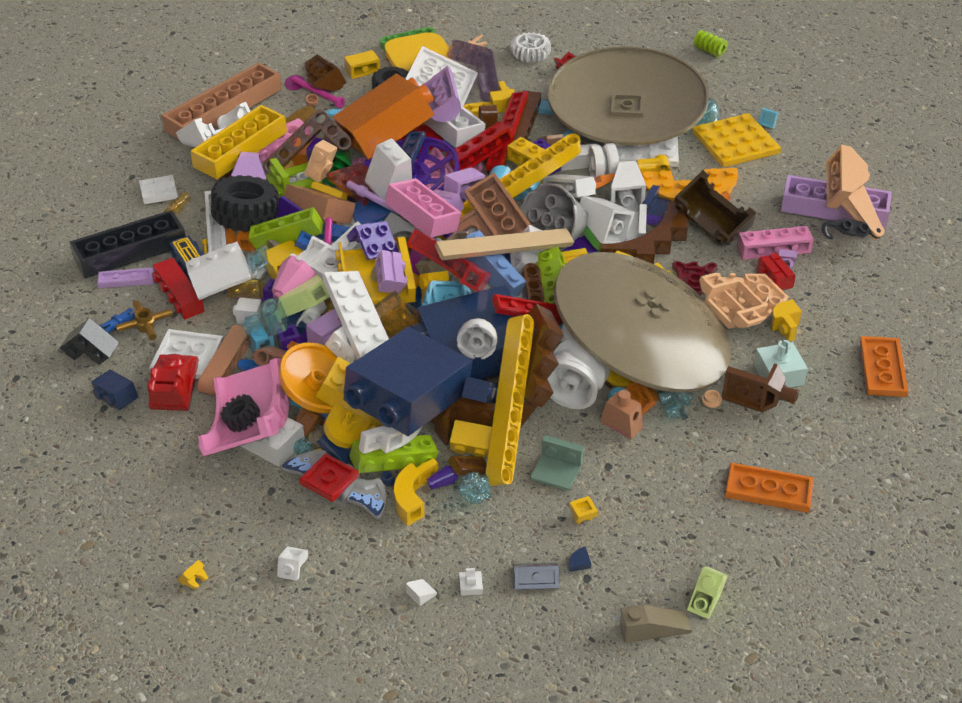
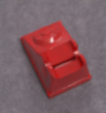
M180 354L159 355L154 367L151 368V380L147 384L148 406L150 409L189 411L199 364L198 356Z

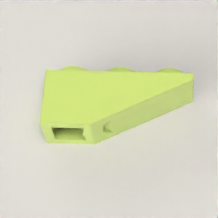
M316 275L270 302L269 305L279 320L313 307L330 296L323 280Z

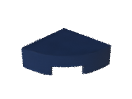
M586 547L579 548L571 555L569 560L570 572L591 568V561Z

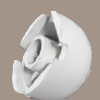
M476 318L465 322L458 331V349L463 355L471 359L475 357L485 359L491 356L497 344L495 328L484 319Z

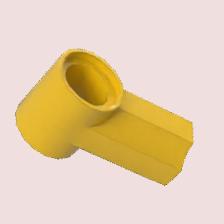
M663 154L651 159L636 160L640 172L671 170L668 158Z

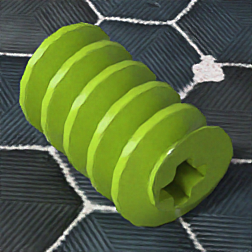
M699 30L694 38V46L715 57H720L726 51L728 41H723V38H718L717 35H713L708 31L703 32V30Z

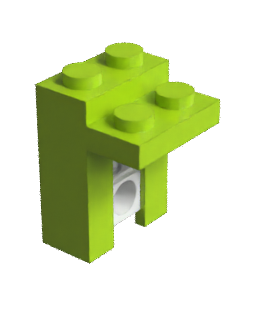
M277 158L270 159V174L265 175L266 180L270 184L272 183L278 190L279 197L284 196L287 184L311 188L315 181L304 175L308 163L284 169Z

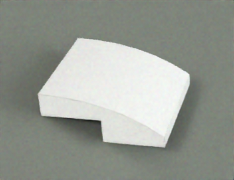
M173 175L139 180L144 204L178 199Z

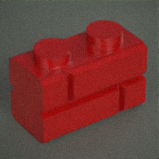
M777 253L762 256L758 259V265L756 266L757 274H766L782 291L793 288L796 275Z

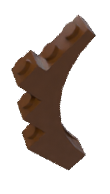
M668 201L667 211L663 220L653 230L629 241L601 244L600 252L615 253L618 250L654 264L655 254H670L672 241H686L688 231L687 216L676 210L674 201Z
M535 304L528 313L533 319L534 330L520 428L537 406L542 408L554 393L547 379L559 365L553 349L564 336L552 312L538 304Z

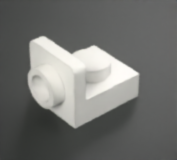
M287 546L278 557L277 576L297 581L300 577V567L308 558V550Z

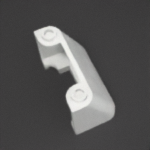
M245 102L219 117L217 120L219 130L216 131L211 123L207 125L202 123L201 118L196 119L176 132L178 139L183 145L197 147L249 113V107Z

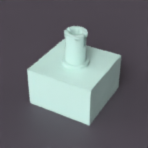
M780 340L778 345L756 349L754 367L759 376L767 378L775 363L778 364L784 374L787 387L805 384L808 368L793 342L790 343L788 340H783L782 344V340Z

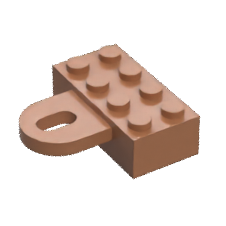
M495 172L464 191L468 202L474 210L460 218L457 231H467L470 228H476L486 237L522 233L528 225H531Z

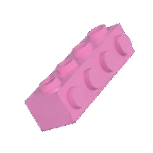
M808 226L748 231L739 233L737 248L743 260L769 256V254L773 253L778 254L779 249L797 251V254L811 253L814 239Z

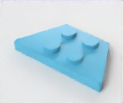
M431 281L428 284L421 306L471 294L469 287L460 282Z

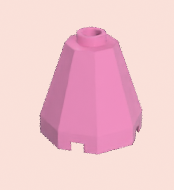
M293 255L287 257L282 262L272 288L273 297L275 299L281 297L316 276V272L305 261L300 259L298 262L295 260L297 257Z

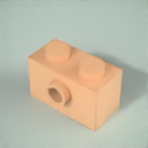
M325 140L317 143L313 148L304 175L317 182L327 177L328 172L333 166V159L338 147Z

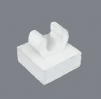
M466 568V572L459 573L461 596L483 594L481 571L475 572V568Z

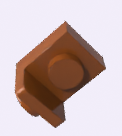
M302 408L294 421L303 425L304 437L308 439V435L314 431L317 424L323 426L324 421L320 418L321 414Z

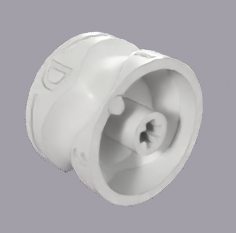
M574 338L566 339L558 344L554 351L559 365L547 379L554 392L550 398L556 403L571 409H584L590 407L595 402L598 390H601L610 369L591 356Z

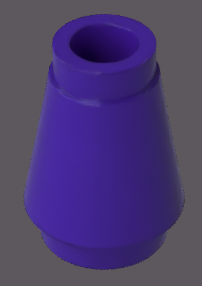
M445 465L427 478L426 481L429 488L433 490L455 484V481L459 478L451 465Z

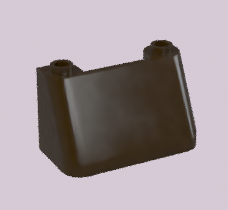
M702 170L675 196L674 206L677 211L684 213L715 238L718 244L728 245L739 236L740 232H746L753 225L757 212L750 207L744 211V207L741 206L738 209L714 190L715 184H709L707 180L709 174Z

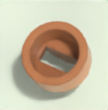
M308 94L306 96L307 106L311 105L314 108L318 105L319 101L316 94Z

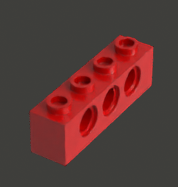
M499 121L455 148L459 159V171L474 167L512 143L514 138L510 127ZM452 159V160H450L448 163H449V165L452 167V169L454 170V169H455V165H454V161H453V159Z

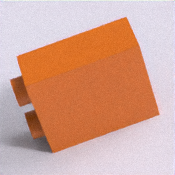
M396 73L332 116V118L351 138L353 142L352 147L369 160L373 157L377 145L391 138L396 142L434 116L429 106L434 101V97L426 85L422 84L419 86L413 77L406 80Z

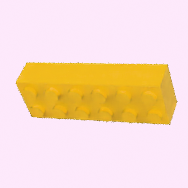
M263 105L256 107L192 149L190 153L193 168L215 179H219L235 168L241 152L257 153L287 133L285 116Z

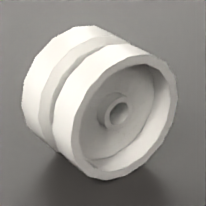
M609 143L605 144L603 148L600 145H590L588 149L590 176L596 178L600 175L616 174L619 164L616 145Z

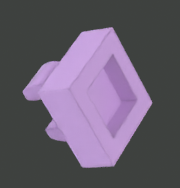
M779 249L778 255L792 269L797 258V251Z

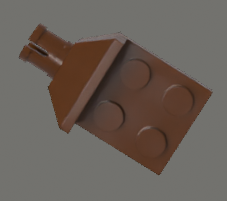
M773 364L767 378L728 366L725 373L722 400L763 413L776 407L780 400L795 405L800 390L785 385L786 378L778 364Z
M462 397L429 422L435 424V432L443 444L449 445L455 420L492 427L495 404Z

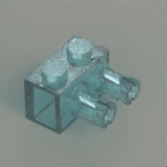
M271 298L264 301L260 312L245 317L243 327L247 335L260 329H264L268 337L286 331L288 317L280 299L274 300Z

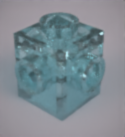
M479 472L467 473L466 477L462 478V483L459 484L460 496H464L465 500L470 501L471 504L483 502L482 499L490 498L489 476L487 474L479 475Z

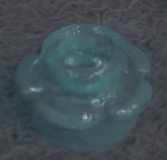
M300 438L294 444L296 456L312 450V443L306 438Z

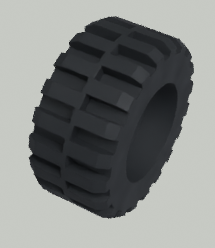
M250 175L229 176L218 181L211 190L212 217L220 226L223 225L224 228L247 232L250 231L251 226L277 218L278 190L272 183L270 184L269 181L262 180L260 177L255 178Z

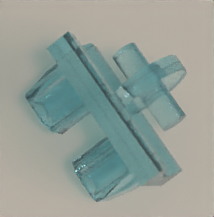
M663 391L658 394L663 406L674 402L665 407L670 419L681 416L683 420L688 418L684 405H691V401L694 398L692 392H679L677 394V392Z

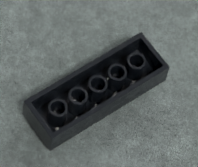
M169 210L69 242L73 258L85 279L97 275L98 272L111 271L171 251L169 242L185 237V230L173 210Z

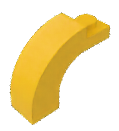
M434 458L422 463L417 468L410 463L403 468L395 480V509L399 518L407 526L425 517L424 502L415 492L427 484V478L438 471V462Z

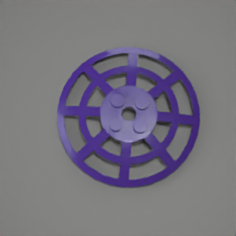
M425 137L422 151L416 157L418 161H414L411 167L412 179L416 178L425 186L427 184H435L430 188L434 191L441 183H444V165L453 159L455 165L453 172L459 171V159L455 149L448 143L436 138ZM405 139L396 141L400 148L402 147ZM431 146L442 149L449 155L440 160L428 154ZM372 158L366 159L359 170V186H365V178ZM424 161H432L435 165L429 168ZM440 169V177L431 178V173ZM444 184L437 190L444 191Z

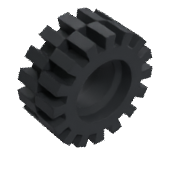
M242 394V396L237 395L236 399L231 398V402H227L225 404L226 407L222 408L223 412H220L221 419L233 432H236V430L241 432L242 428L246 430L248 425L251 427L253 425L252 422L257 421L256 417L260 416V409L250 395Z

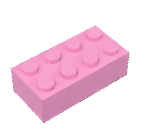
M415 178L388 185L385 203L424 234L434 238L457 231L461 212Z

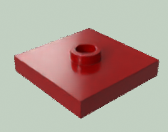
M325 453L299 478V484L334 502L359 477V471Z

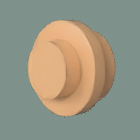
M708 390L702 396V403L709 408H716L721 405L722 398L716 390Z

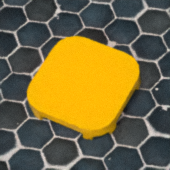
M421 33L391 39L385 44V58L389 59L393 67L403 68L408 72L422 46L452 61L453 53L444 39L436 33Z

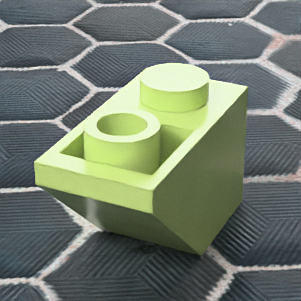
M710 567L702 568L687 610L709 619L721 596L728 575Z

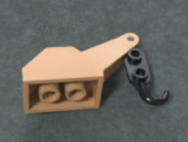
M841 145L826 162L827 207L837 209L842 205L855 220L846 218L835 221L828 220L823 223L821 230L823 235L831 240L833 236L828 234V227L835 228L846 235L862 238L869 235L872 239L878 240L884 235L885 231L864 186L870 177L868 165L851 146Z

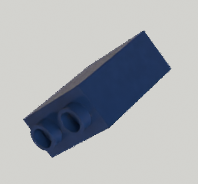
M502 285L418 307V324L411 325L410 327L462 354L457 346V335L462 325L476 318L490 322L497 333L496 349L491 356L485 359H481V357L472 359L471 377L483 379L500 374L507 322L510 318L517 316L499 314L495 311L491 299L494 294L512 297L507 286Z
M408 326L346 367L343 400L352 408L360 409L378 419L384 426L392 427L402 434L410 436L462 398L466 377H471L473 360Z

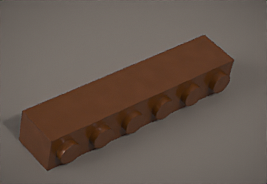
M527 91L528 98L514 135V141L520 137L528 140L541 103L540 92Z

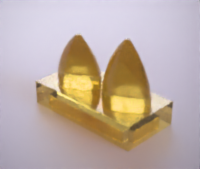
M251 278L228 288L227 298H262L263 289L266 285L262 282V279Z

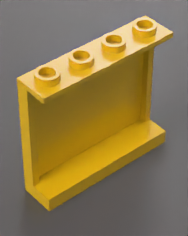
M398 237L397 246L399 253L402 255V261H405L404 276L407 277L406 287H403L399 294L379 292L378 283L371 277V271L376 265V259L367 260L363 249L342 250V244L338 242L339 250H335L336 261H340V263H337L338 272L359 271L374 306L416 301V287L405 237Z

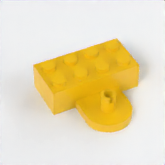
M338 356L315 397L332 406L324 422V431L328 439L339 447L352 448L353 441L360 440L361 432L366 431L368 427L370 428L374 424L378 427L383 426V424L362 410L352 408L343 400L346 367L351 363Z

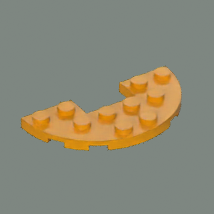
M737 168L704 169L709 174L707 178L709 184H715L714 190L719 194L727 191L729 194L732 193L734 186L737 184ZM666 170L641 172L646 184V190L650 191L653 185L660 186L659 197L674 201L675 196L692 181H674L672 172Z

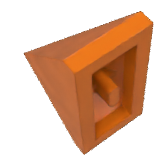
M634 381L625 387L630 392V397L641 404L642 416L661 397L654 388L638 384Z

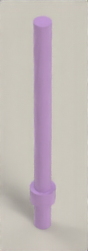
M352 181L347 182L346 186L356 191L357 195L366 197L398 215L396 211L392 210L385 203V199L368 191L367 187L359 186Z

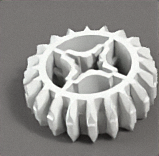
M528 32L522 33V35L517 34L511 42V54H513L516 60H521V62L539 63L540 60L544 61V59L548 58L551 52L549 38L545 37V35H540V33Z

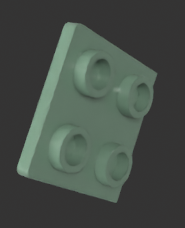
M545 435L542 440V455L531 475V480L570 491L583 464L584 446Z

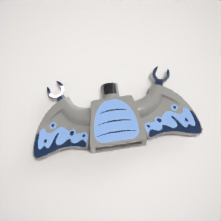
M320 446L321 450L306 452L287 460L281 465V469L284 472L303 476L325 453H328ZM350 460V462L347 465L354 468L353 463ZM384 471L381 479L378 477L371 480L361 479L359 473V477L334 503L344 508L349 503L358 505L373 518L380 519L386 507L384 484L392 487L396 479L392 477L390 471Z

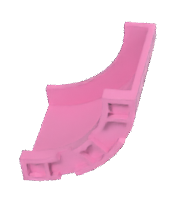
M275 358L269 360V364L225 378H213L214 391L216 393V414L211 429L205 435L198 436V446L203 456L274 436L279 433V428L284 427L289 412L290 397L283 390L278 376V368L282 359ZM242 394L250 395L260 409V416L256 417L257 421H253L251 427L248 425L246 430L242 428L241 432L237 430L233 432L221 419L220 412H223L222 408L226 407L225 404L227 402H231V398L236 399L237 395L242 396Z

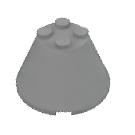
M544 183L538 185L533 192L527 194L520 209L533 227L543 231L567 228L573 241L584 235L587 226L588 212L583 209L564 187L558 184ZM559 247L560 251H563L566 248Z

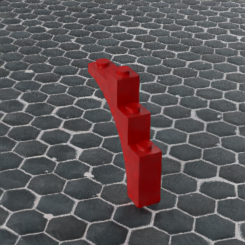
M414 229L407 242L408 247L452 273L463 285L476 292L483 291L492 274L479 268L477 264L466 258L441 260L435 247L437 241Z

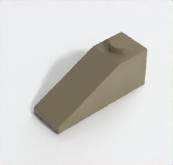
M648 605L621 608L619 625L625 643L692 632L686 612Z

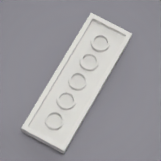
M359 271L324 272L322 280L354 354L359 359L389 338Z

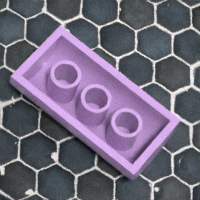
M447 65L424 83L434 97V101L429 104L434 113V116L431 118L438 122L455 119L461 110L453 73Z

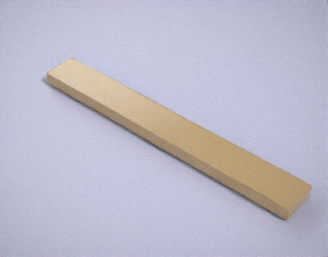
M567 228L437 241L435 247L441 260L550 249L556 246L558 248L572 246L574 241Z

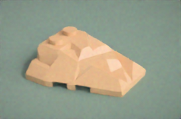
M713 273L701 276L700 278L701 289L706 294L704 301L728 329L735 327L747 328L760 324L773 313V309L778 303L787 301L789 298L766 274H745L744 277H735V273H730L728 277H721L720 273Z

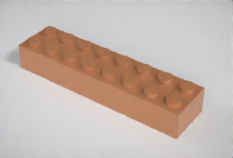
M258 62L162 114L164 131L178 139L176 132L199 118L202 119V123L207 125L211 123L213 128L218 126V118L232 111L239 104L246 102L248 107L251 108L253 105L282 90L280 74Z

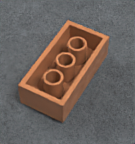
M289 184L286 185L284 197L303 210L314 207L324 223L326 218L330 217L333 220V224L342 226L344 223L351 224L356 203L315 189Z

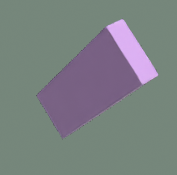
M153 268L98 272L97 285L98 288L154 284L152 277L154 270Z

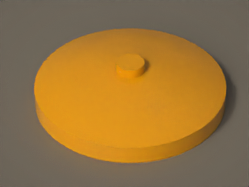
M301 343L291 347L283 356L278 368V376L283 390L295 403L307 410L317 413H330L332 406L315 396L338 357L327 346L318 343Z

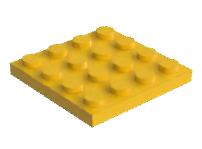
M749 113L700 124L692 128V133L723 168L781 153V147Z

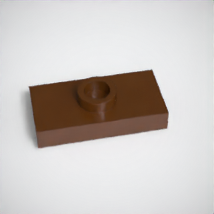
M450 456L448 463L457 475L485 476L487 462L483 457Z

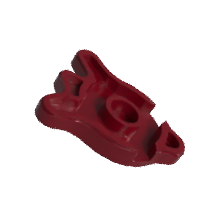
M680 261L672 263V269L677 273V277L694 289L700 296L704 294L700 284L701 276L715 273L718 267L714 262L704 266H699L696 261L687 264Z

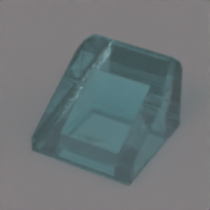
M265 246L250 252L246 258L253 271L268 263Z

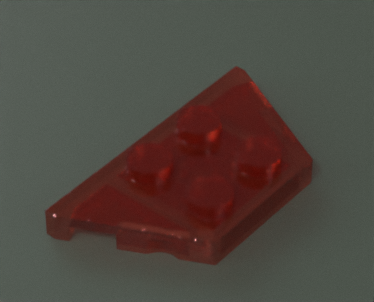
M363 163L326 174L330 182L364 206L368 203L367 198L357 195L356 191L346 186L347 182L352 181L359 186L363 185L368 188V191L374 193L365 183L369 167Z

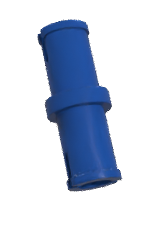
M128 308L119 315L115 314L111 317V320L99 326L109 334L117 329V324L133 320L135 312L130 314L133 309Z

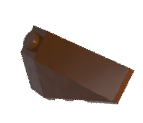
M318 54L305 62L307 82L311 86L337 91L347 83L339 68Z

